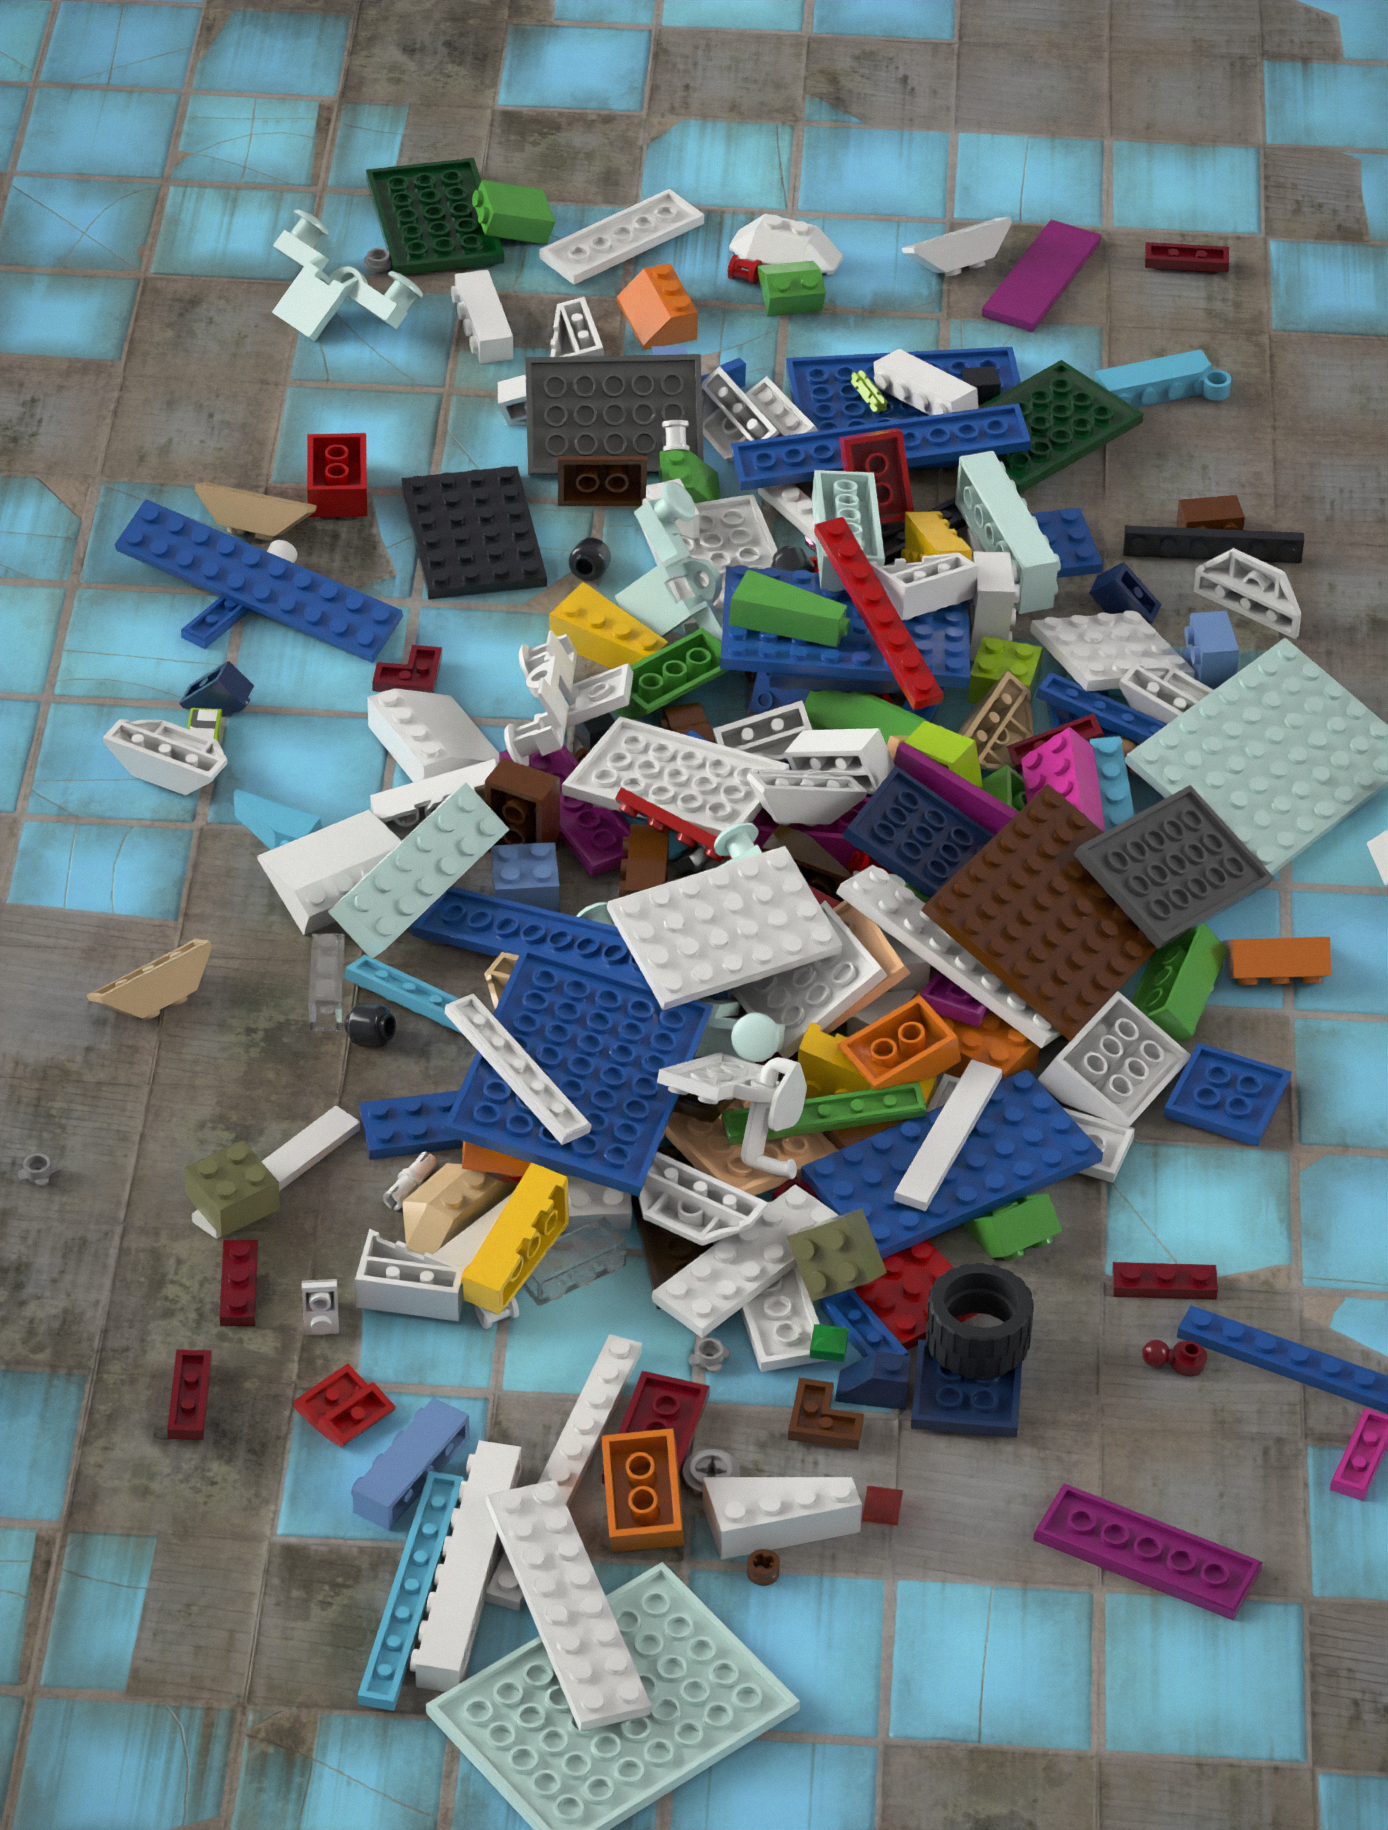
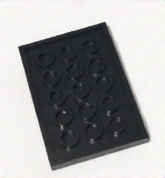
M503 466L492 469H475L464 472H446L435 475L401 478L402 491L428 600L547 587V575L518 466Z

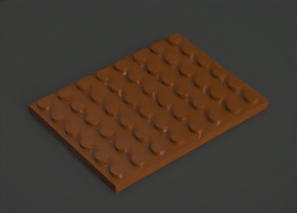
M1047 784L924 905L921 911L1071 1041L1153 955L1157 948L1073 855L1080 845L1104 832L1091 822L1084 813L1067 801L1061 793Z

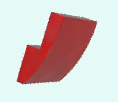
M349 1363L296 1398L293 1404L297 1412L310 1425L340 1447L352 1441L392 1413L396 1408L374 1382L367 1385Z

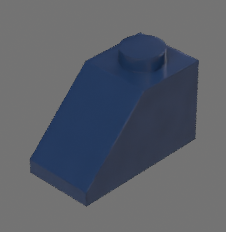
M1125 562L1099 574L1089 592L1094 601L1106 613L1117 614L1129 610L1141 614L1149 624L1153 623L1161 607V603Z
M227 661L190 684L179 704L185 709H222V717H225L233 711H242L250 702L248 696L254 685L230 661Z
M875 1352L840 1370L835 1402L905 1410L910 1381L911 1356Z

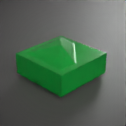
M814 1324L809 1358L844 1362L849 1328Z

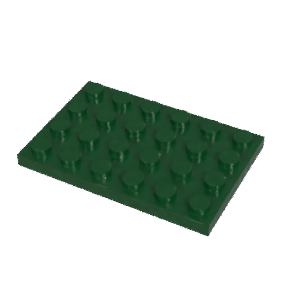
M474 158L366 169V180L386 250L389 252L392 271L406 276L414 273L438 272L440 270L465 269L467 267L492 266L504 263V252L499 237L484 234L482 225L478 221L476 209L472 205L473 194L475 190H478L481 183Z
M1063 360L1056 362L978 406V409L1016 403L1020 405L1031 440V450L996 455L999 462H1003L1009 479L1015 482L1018 494L1143 423L1142 412Z

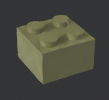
M244 1140L184 1167L186 1196L221 1238L280 1210L279 1181Z
M863 1208L804 1227L787 1236L811 1302L870 1283L887 1273Z

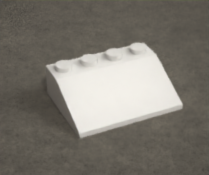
M395 688L368 697V727L413 782L492 759H496V764L500 762L499 752L451 695Z
M367 810L260 854L257 859L302 934L306 935L336 922L328 911L387 856L401 840L370 810Z
M1117 991L1055 1057L1037 1080L1060 1102L1128 1129L1189 1061L1191 1054Z

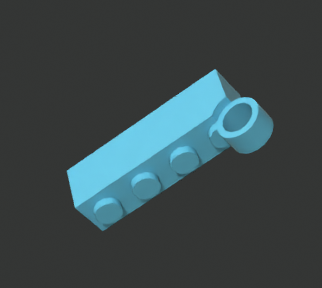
M1201 349L1095 371L1094 380L1134 408L1201 394L1207 399L1220 401L1230 395L1231 388L1230 374L1219 369L1211 370L1212 365Z

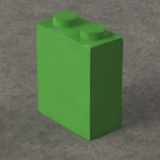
M482 180L478 190H475L472 197V205L476 209L478 221L481 223L485 235L540 244L548 243L556 222L543 189Z

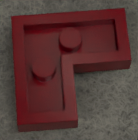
M412 645L408 664L377 662L372 681L373 691L383 692L397 688L434 693L442 661V647Z

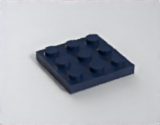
M918 1340L911 1428L1017 1437L1022 1361L1014 1370H1009L1006 1374L992 1376V1378H971L955 1374L948 1368L941 1366L930 1354L926 1340Z

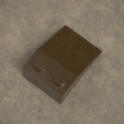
M779 824L763 845L762 853L786 846L809 886L843 902L844 899L836 894L841 883L851 878L852 874L810 835Z

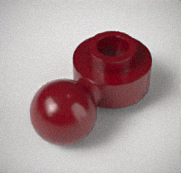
M1151 1340L1145 1344L1142 1350V1357L1147 1365L1158 1368L1168 1362L1175 1371L1185 1376L1199 1375L1207 1361L1205 1349L1192 1341H1181L1173 1349H1169L1163 1341Z

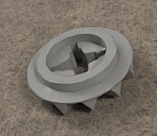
M705 1449L695 1452L685 1461L683 1466L685 1486L692 1487L695 1495L703 1492V1477H707L710 1467H714L715 1477H740V1467L736 1459L730 1454L717 1449Z

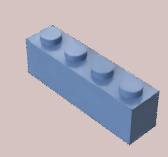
M434 1397L424 1408H420L415 1413L409 1426L404 1431L401 1430L397 1433L387 1451L376 1457L372 1468L365 1476L359 1477L353 1484L351 1490L353 1513L389 1531L421 1495L428 1472H441L470 1438L469 1414Z

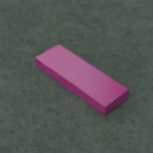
M1364 1408L1332 1478L1331 1491L1364 1501L1388 1448V1415Z

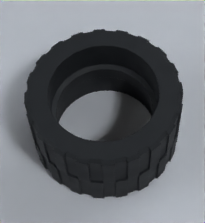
M963 1264L957 1268L947 1270L945 1274L940 1275L935 1280V1284L931 1286L929 1291L926 1344L930 1349L932 1357L941 1366L951 1370V1372L971 1378H992V1376H1000L1006 1374L1009 1370H1014L1021 1361H1024L1027 1351L1030 1349L1034 1300L1032 1299L1030 1288L1012 1271L993 1264ZM979 1313L993 1316L1004 1323L982 1328L966 1325L955 1318L965 1314Z

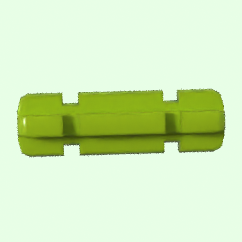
M862 370L858 373L854 372L851 375V383L874 413L878 414L881 411H886L887 400L867 374Z

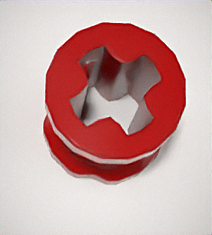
M734 254L728 265V278L732 280L735 278L749 280L751 284L756 285L760 280L758 266L763 265L762 261L758 259L755 261L741 259L739 255Z

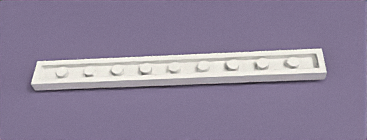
M609 1334L538 1483L556 1480L568 1508L642 1354V1343ZM505 1551L485 1592V1602L520 1611L525 1597Z

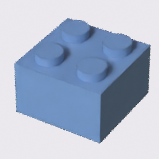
M1227 611L1190 613L1189 626H1185L1184 629L1187 649L1182 650V658L1195 671L1194 679L1215 690L1237 674L1239 648Z
M555 842L494 845L491 847V875L494 897L560 913V886Z

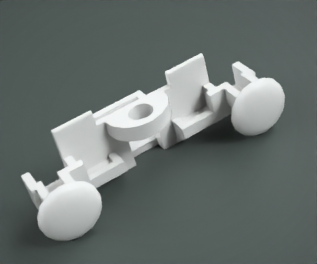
M550 630L547 643L532 649L528 645H522L519 650V662L526 678V685L534 697H539L546 712L536 714L534 722L518 728L514 724L506 726L504 739L513 761L528 766L530 754L540 751L542 756L562 749L565 728L629 705L633 671L630 665L627 663L573 684L578 653L567 634L556 637L554 632ZM565 698L568 699L571 706H568Z

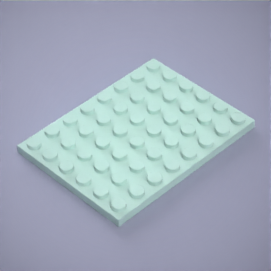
M1284 638L1128 753L1124 763L1164 798L1191 785L1273 875L1388 786V725L1288 639Z
M663 1562L605 1596L652 1705L651 1715L579 1731L541 1636L536 1637L426 1704V1714L534 1830H610L800 1710V1700Z

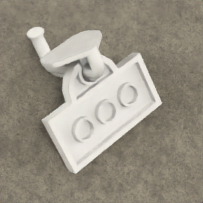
M720 1052L659 1069L657 1083L669 1086L668 1090L672 1093L682 1095L692 1093L698 1095L699 1101L708 1104H718L720 1100H731L733 1098L751 1101L741 1149L742 1161L745 1165L761 1171L785 1176L789 1179L795 1178L797 1166L793 1159L781 1161L765 1156L763 1152L768 1128L779 1131L792 1127L798 1122L802 1114L807 1085L799 1062L777 1057L769 1060L763 1066ZM779 1072L785 1074L781 1082L777 1081Z

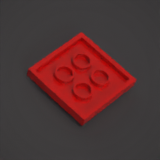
M924 1240L882 1259L887 1271L886 1274L870 1283L852 1288L906 1350L917 1346L918 1340H926L929 1291L940 1275L954 1268L928 1240ZM979 1313L965 1314L955 1319L964 1322Z

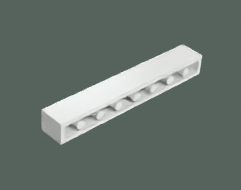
M479 1440L476 1453L469 1454L466 1467V1475H469L468 1481H462L459 1489L458 1501L461 1502L460 1509H453L450 1526L453 1533L452 1536H446L444 1540L443 1557L445 1561L444 1564H438L436 1568L435 1585L437 1589L436 1592H430L428 1596L426 1612L429 1614L428 1621L422 1620L420 1624L418 1642H421L420 1649H414L411 1656L410 1671L416 1672V1687L447 1692L464 1680L485 1604V1592L491 1581L502 1542L486 1505V1499L488 1494L517 1488L521 1473L520 1446Z

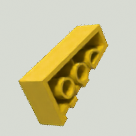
M940 511L905 512V549H902L901 558H904L906 563L922 562V556L960 553L972 561V550L962 538H958L955 529H948L950 523L947 519H942L943 514Z
M584 582L549 614V631H553L556 637L567 634L578 655L610 669L627 663L631 666L668 646V641Z
M810 1022L798 1050V1062L801 1064L807 1085L805 1098L873 1089L838 1049L837 1044L847 1037L838 1033L835 1037L820 1031L822 1026ZM937 1076L915 1081L920 1084L926 1109L936 1092ZM903 1119L901 1121L906 1122L910 1119Z
M534 1163L530 1164L471 1264L467 1265L462 1273L461 1284H463V1297L465 1301L498 1315L503 1312L569 1224L567 1176Z

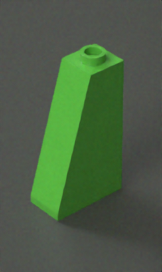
M747 570L731 597L729 625L837 647L842 636L846 637L848 634L850 618H846L847 605L758 572Z

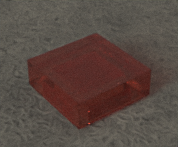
M867 1486L862 1521L898 1526L903 1490Z

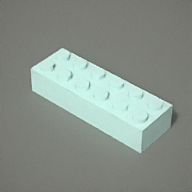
M993 451L961 456L959 458L955 504L983 552H1010L1011 563L1017 566V579L1014 585H1019L1020 587L1019 603H1014L1018 613L1022 614L1053 608L1054 596L1058 593L1057 572L1061 569L1059 556L1056 553L1054 554L1050 548L1047 536L1042 534L1036 517L1031 516L1028 511L1025 499L1021 498L1018 494L1015 482L1009 479L1003 462H999Z
M814 470L812 491L814 529L817 523L844 517L869 562L877 561L878 566H884L885 556L874 473ZM815 535L820 588L834 592L846 590Z
M466 782L448 796L342 897L328 913L369 957L374 958L392 944L482 857L509 828Z

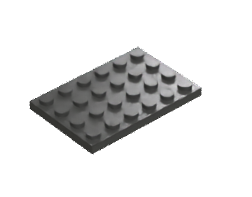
M701 354L525 357L528 475H558V456H647V473H659L660 451H663V447L666 446V430L662 427V422L669 420L689 422V426L686 427V445L689 446L693 454L704 461Z
M1191 785L1080 845L1073 853L1083 867L1090 872L1157 949L1164 947L1186 934L1190 929L1203 924L1263 889L1274 879L1272 874Z

